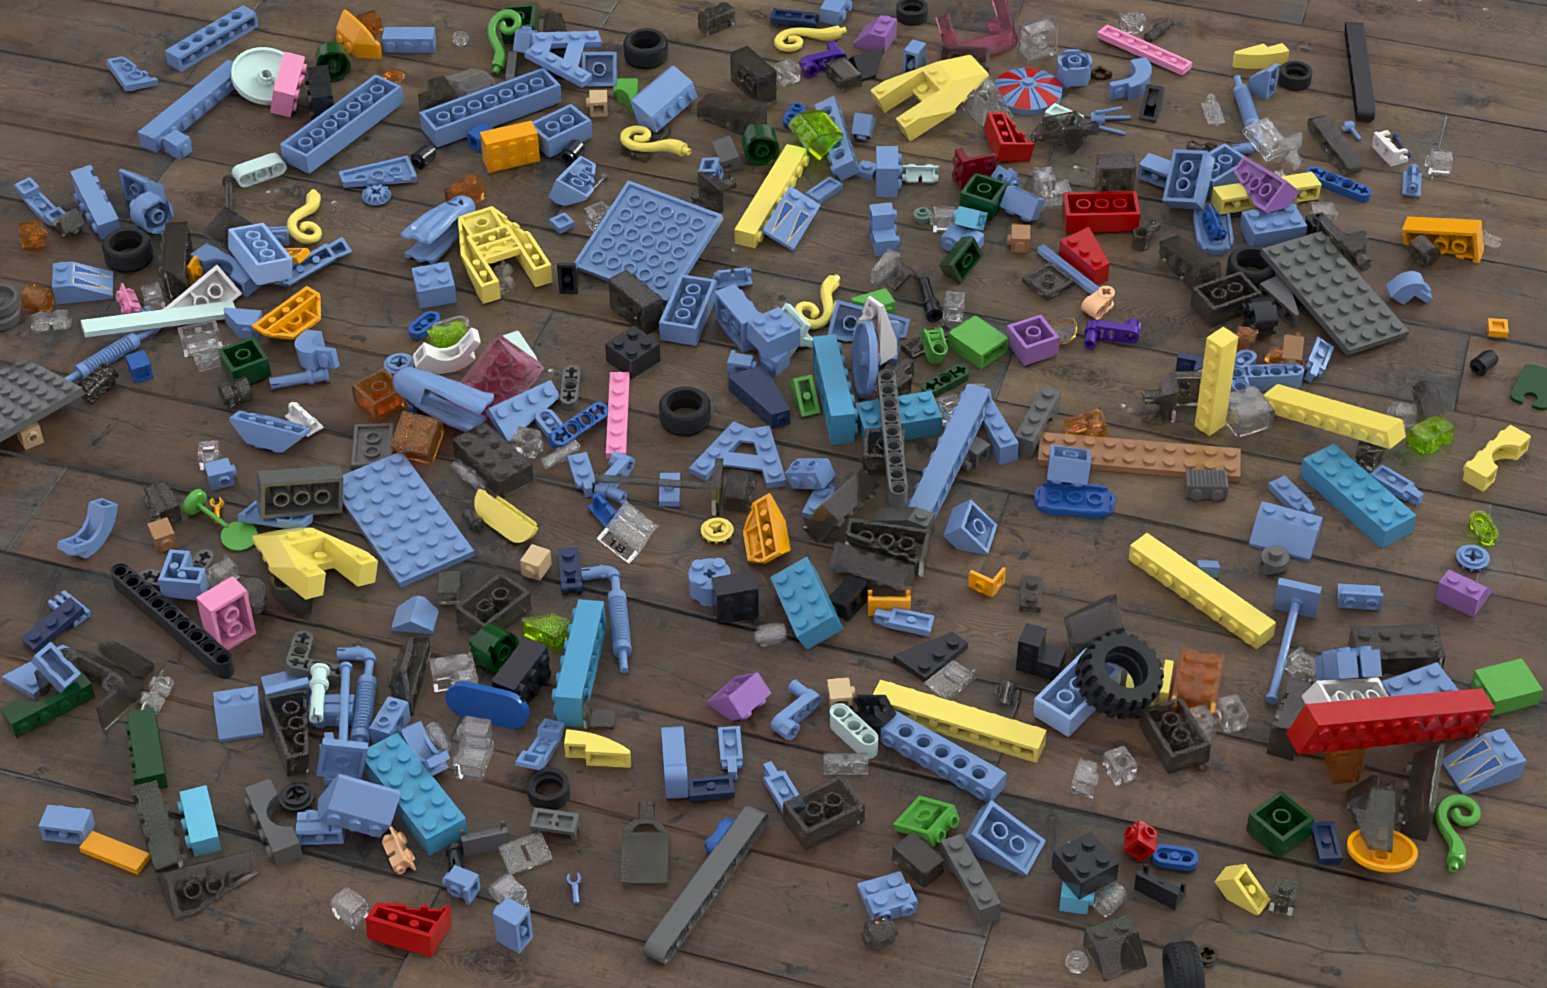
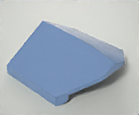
M414 596L397 607L391 630L396 632L434 634L439 611L425 597Z

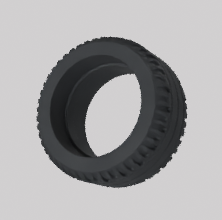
M642 28L634 30L625 37L623 42L624 58L633 67L652 69L663 64L668 58L667 37L656 29Z
M126 227L111 232L102 243L106 264L117 272L130 273L141 270L153 259L154 252L151 238L145 231L138 228ZM136 248V249H134V250H132V251L120 252V251H122V250H124V249Z
M1244 246L1234 250L1229 255L1226 276L1234 287L1247 292H1258L1260 283L1276 277V272L1260 255L1261 247ZM1242 267H1255L1260 269V271H1250Z
M687 386L669 390L661 397L659 402L661 425L668 432L680 436L694 435L703 431L709 425L711 419V403L708 396L699 389ZM680 408L697 410L691 414H677L673 412Z
M1189 940L1167 943L1162 953L1165 987L1205 988L1204 968L1198 946Z

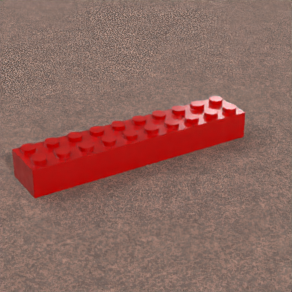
M1482 688L1311 703L1303 707L1286 732V735L1298 755L1319 752L1330 753L1339 750L1349 751L1359 748L1368 749L1370 747H1386L1409 743L1419 744L1422 742H1437L1459 738L1470 739L1475 737L1483 724L1490 719V715L1495 710V707Z

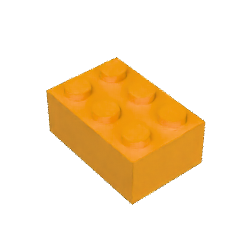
M532 121L480 132L483 162L488 173L540 161L538 133Z

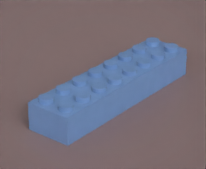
M541 68L419 112L421 129L436 147L444 146L467 137V132L482 123L493 128L562 102L560 84L545 68Z
M375 74L282 142L280 147L283 161L310 174L404 103L402 86Z

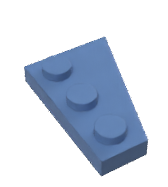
M125 57L107 59L108 68L125 92L158 86L157 78L149 77L148 72L145 70L140 71L134 63Z
M257 500L238 514V521L286 529L306 528L313 522V515L260 519L256 506Z
M65 645L57 647L63 654V657L73 665L80 659L79 653ZM31 661L2 676L3 682L33 699L38 698L52 685Z

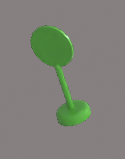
M196 489L192 491L184 500L182 506L184 513L193 516L203 511L224 527L220 537L222 544L227 549L241 552L255 545L252 536L258 535L257 529L252 524L237 521L227 524L205 507L207 495L203 490Z

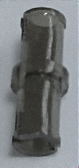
M1168 17L1160 24H1155L1153 29L1144 34L1145 41L1151 43L1157 37H1162L1167 30L1174 26V21Z

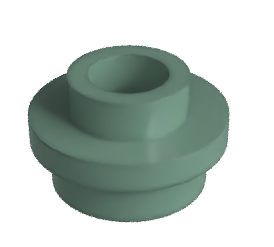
M920 207L913 212L915 221L920 224L929 222L932 216L931 211L925 207Z

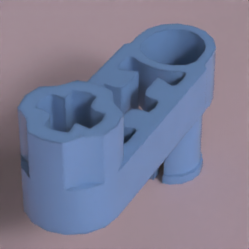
M614 451L608 462L610 468L596 483L594 493L602 494L605 499L610 498L623 504L627 499V492L616 487L631 473L635 465V459Z
M796 679L789 684L788 691L796 695L798 699L778 713L770 726L776 733L790 741L796 737L800 730L798 723L811 714L822 701L821 695L813 689L806 688Z

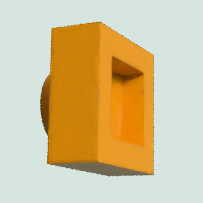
M1488 318V337L1508 338V320Z

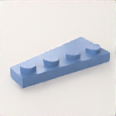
M408 156L338 172L343 188L418 182L417 175Z
M549 380L488 408L486 413L506 445L535 420V414L539 410L550 407L560 398V395L552 381Z

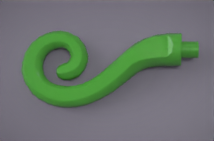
M504 9L497 12L491 18L488 25V38L495 53L491 64L492 68H494L492 73L495 75H499L500 71H504L507 62L506 51L497 36L499 23L500 31L505 35H513L515 30L521 28V17L512 9ZM510 18L514 20V24L511 27H507L506 22L502 20Z
M1462 794L1444 797L1435 809L1437 827L1449 847L1446 863L1449 866V871L1453 873L1464 867L1466 848L1464 842L1448 821V810L1455 806H1461L1469 810L1470 816L1461 815L1458 808H1454L1451 811L1452 820L1463 827L1474 826L1478 823L1481 816V810L1477 802Z

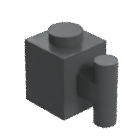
M976 435L961 466L966 470H969L971 467L977 469L990 459V444Z

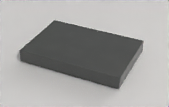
M394 423L354 425L351 471L393 455Z

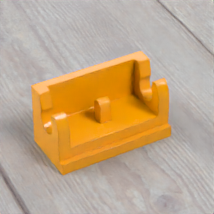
M868 590V616H874L876 608L882 610H892L893 607L905 610L911 609L910 590H906V597L872 596V590Z

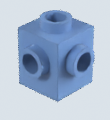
M1000 165L997 166L991 175L992 178L1008 182V186L1019 187L1022 181L1017 177L1018 173L1010 167L1007 170Z

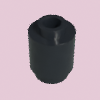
M571 140L561 152L562 161L565 164L571 165L579 156H582L585 152L583 143L579 140Z
M423 145L411 155L412 164L419 169H423L435 159L436 150L431 145Z
M1493 350L1481 352L1470 362L1472 372L1478 376H1484L1497 365L1498 355Z

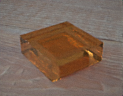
M391 67L382 77L399 84L406 77V72Z

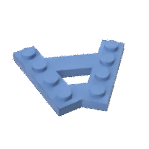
M598 31L531 33L533 46L525 52L526 59L581 88L592 79V74L578 67L583 48L601 47L602 41ZM567 48L564 59L549 52L550 49Z
M733 421L689 467V474L704 481H707L720 466L761 471L766 489L786 486L785 474L770 425L748 428ZM741 443H750L754 445L756 455L734 453V451Z

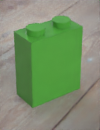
M975 315L948 332V347L981 370L1008 352V337Z
M1522 658L1477 669L1474 671L1473 679L1471 680V688H1482L1495 707L1491 716L1537 705L1540 702L1543 691Z

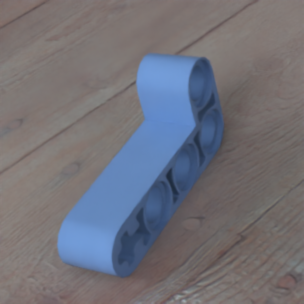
M1296 363L1234 366L1229 400L1232 396L1237 395L1235 405H1243L1247 402L1248 391H1269L1277 384L1299 389L1302 386L1304 368ZM1242 393V394H1244V395L1242 396V401H1241V403H1239V401H1240V394Z
M683 726L661 728L666 799L689 798Z

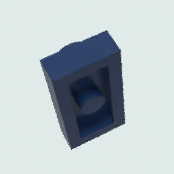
M733 775L688 778L690 802L735 798Z
M1334 821L1314 822L1311 835L1318 863H1342L1343 856Z

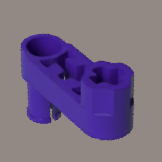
M830 41L827 43L828 51L802 57L799 61V66L805 76L813 78L820 70L844 64L847 61V55L839 48L835 41Z
M1130 318L1125 323L1090 320L1086 323L1084 347L1094 349L1097 339L1128 344L1136 343L1139 340L1141 323L1134 318Z

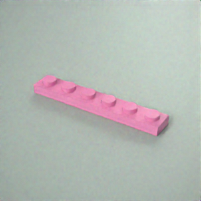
M1108 24L1097 32V38L1139 57H1147L1149 61L1183 76L1192 68L1191 61Z
M610 372L606 459H610L614 451L623 454L627 452L629 372Z

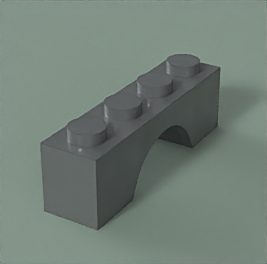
M1044 386L1041 387L1015 434L1019 442L1018 455L1033 458L1039 447V441L1047 421H1053L1059 410L1061 391Z
M271 779L245 787L247 797H244L243 801L247 811L252 810L253 812L250 816L254 827L259 826L260 828L257 832L261 842H266L267 844L265 851L268 858H273L276 866L303 857L300 842L293 827L279 826L270 821L275 812L281 808L278 794Z
M959 834L941 840L940 859L949 875L954 873L961 882L967 898L969 911L978 927L1000 920L1001 902L963 835Z

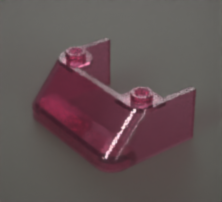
M992 0L997 17L990 19L987 23L989 34L960 42L958 34L954 31L949 13L936 17L944 46L955 58L971 55L974 59L1014 48L1018 43V36L1007 0Z

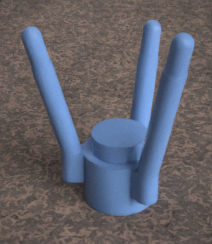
M1121 106L1095 110V112H1091V126H1095V130L1126 135V132L1102 125H1105V120L1131 119V116H1105L1104 113L1122 110Z

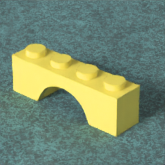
M1509 425L1505 430H1501L1494 440L1488 442L1485 449L1477 452L1472 461L1466 462L1463 467V481L1484 492L1495 481L1498 466L1494 461L1499 459L1518 460L1528 450L1531 436L1512 425Z

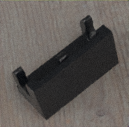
M849 574L829 596L832 605L838 609H835L838 617L844 618L849 622L867 602L868 590H870L869 580Z
M857 694L854 697V702L858 707L857 711L855 712L852 706H848L870 727L883 728L897 715L886 695Z
M1144 864L1143 871L1139 870L1136 873L1134 890L1176 910L1186 895L1187 885L1181 882L1180 887L1150 873V866Z

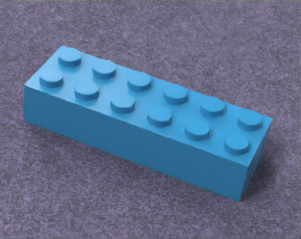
M836 334L813 337V370L831 445L854 443L855 434H858V427L855 420H858L857 408H853L855 406L854 395H850L852 392L851 382L847 381L848 370L844 368L845 358L844 355H841L842 346L841 342H837Z
M1334 443L1303 459L1300 477L1381 549L1413 533L1417 515Z
M578 599L577 607L572 610L573 624L569 623L568 626L569 640L565 639V656L562 655L560 659V668L562 669L556 675L557 688H553L552 701L555 702L553 715L557 716V721L565 722V726L584 727L606 633L604 601Z
M398 732L368 747L363 772L372 783L401 791L395 813L428 856L460 840L459 829H464L465 835L468 834L465 816Z

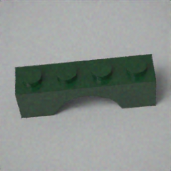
M80 668L77 670L81 675L62 693L57 690L51 697L38 702H30L19 698L0 708L5 724L16 738L95 698L92 684Z

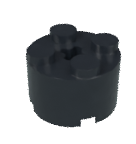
M1272 297L1247 299L1245 303H1241L1240 309L1242 315H1244V322L1242 324L1244 334H1248L1250 337L1276 334V331L1273 330L1274 327L1278 326V312L1276 305L1271 303Z

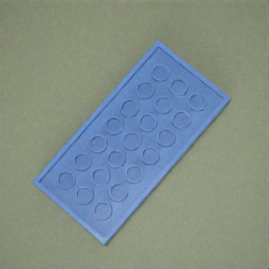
M402 451L343 475V507L400 588L475 557L474 550Z

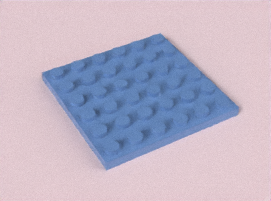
M628 180L574 263L578 264L579 271L667 304L679 275L689 274L723 221V215Z

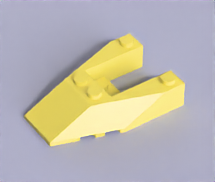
M971 55L938 61L885 80L871 89V93L876 104L884 113L912 95L920 101L919 104L896 118L901 132L911 142L956 112L955 108L961 102L964 103L968 99L967 95L973 89L976 90L989 74Z
M493 206L458 217L461 258L474 289L483 304L501 298L499 281L488 264L515 256L535 287L553 282L551 264L531 233L520 229V225L516 222L512 223L507 220V216Z
M285 528L252 536L258 551L263 554L264 562H267L269 565V571L304 599L323 595L326 576L323 570L336 569L358 587L375 583L377 559L360 548L314 528Z

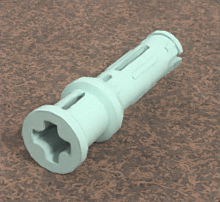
M316 663L310 669L312 679L309 682V687L312 690L309 720L316 724L318 723V716L320 723L324 719L325 691L329 687L327 677L330 674V668L323 663Z

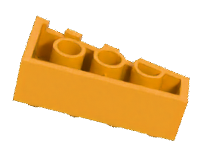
M1407 217L1402 228L1403 244L1423 250L1433 249L1439 254L1445 255V253L1456 255V258L1464 259V257L1473 259L1472 262L1475 263L1480 262L1484 252L1481 220Z

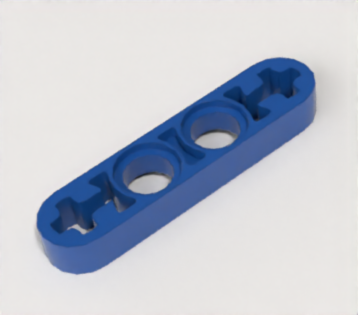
M1316 166L1308 167L1306 173L1313 172L1322 184V188L1361 203L1368 202L1371 198L1372 191L1368 186Z
M595 402L556 428L548 436V444L554 449L564 447L601 422L608 415L607 406L602 402ZM595 411H601V413H598L597 415L593 416V413ZM581 417H586L589 425L583 424ZM567 426H572L576 433L571 434L568 432ZM561 434L564 436L561 440H555V438H558Z

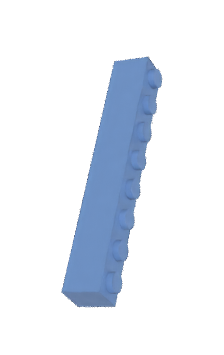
M227 60L139 130L140 145L157 153L164 147L162 140L164 136L175 129L182 133L234 91L235 87L231 80L233 61Z
M968 384L965 391L961 392L959 403L957 406H954L950 421L946 422L945 432L943 436L939 437L935 452L931 453L930 462L923 469L922 479L920 483L917 482L912 498H909L907 507H919L933 512L936 519L992 403L990 389Z

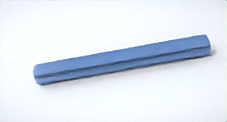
M1042 244L1037 248V253L1089 294L1092 295L1100 288L1046 245Z

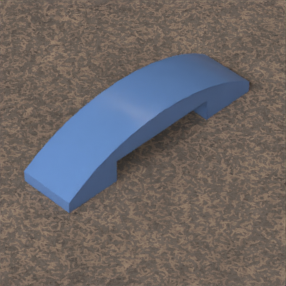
M30 177L14 184L15 189L24 202L46 224L56 226L70 219L69 215L60 206L55 207L41 193L40 187Z
M544 718L537 729L536 739L528 751L521 752L515 761V765L536 770L545 767L560 742L565 722Z

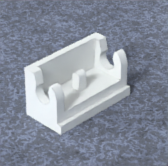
M1389 131L1374 132L1372 148L1391 167L1408 162V157L1403 155L1408 153V150H1398L1390 138L1384 137L1391 134Z

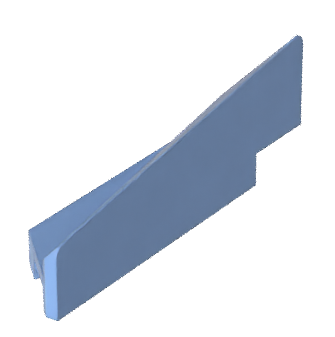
M343 237L330 244L325 243L310 252L311 254L300 264H292V278L285 279L284 281L270 282L267 285L275 284L291 287L335 262L338 258L351 254L352 250Z

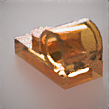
M1101 407L1063 420L1065 434L1080 435L1087 432L1089 436L1105 437L1107 435L1106 418Z

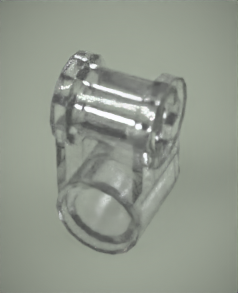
M506 872L488 886L489 893L498 903L501 904L508 897L524 907L530 908L529 902L526 899V889L511 874Z

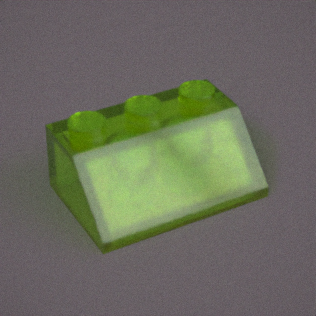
M823 109L799 112L787 125L803 146L818 160L844 135Z

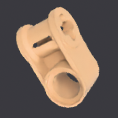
M1110 286L1100 287L1083 301L1081 310L1092 318L1099 320L1113 308L1114 302L1112 298L1115 295V290Z

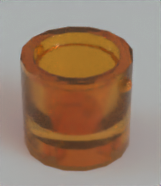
M35 284L26 286L22 295L23 307L27 311L31 309L48 313L54 304L53 290L38 287Z

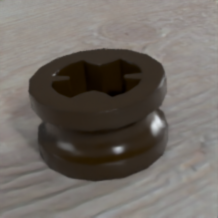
M1203 944L1198 948L1203 967L1209 968L1217 963L1218 951L1214 946ZM1203 953H1208V956L1211 954V959H1206V956L1203 958Z

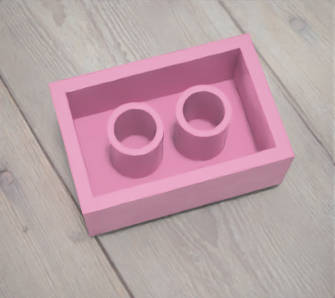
M284 51L273 90L270 113L291 118L292 111L296 112L298 101L295 100L300 98L302 88L299 87L304 84V75L307 64H304L305 56Z
M233 576L196 597L203 629L227 650L256 634L247 590Z

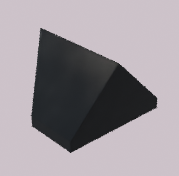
M884 48L855 55L846 61L847 66L860 82L876 78Z

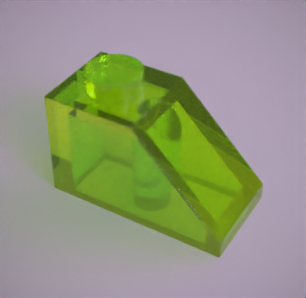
M552 613L525 617L521 620L523 635L547 645L548 648L556 652L564 645L565 639L569 640L568 626L571 622L565 617Z

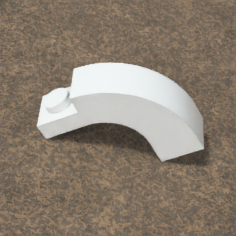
M470 328L457 344L448 348H437L424 342L413 354L415 367L433 374L455 372L468 366L476 359L474 350L481 343L478 330Z

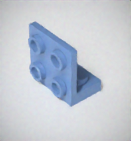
M285 671L261 677L270 711L310 700V695L312 694L308 677L290 676Z

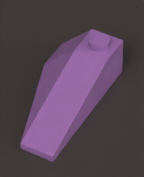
M1245 156L1233 170L1240 183L1246 189L1247 194L1251 197L1253 204L1266 213L1289 207L1299 193L1288 181Z

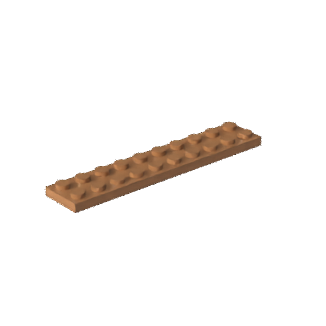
M1042 432L1039 441L1037 465L1041 466L1048 465L1050 445L1052 444L1091 450L1090 470L1185 478L1186 469H1217L1218 471L1225 469L1228 481L1240 482V448Z

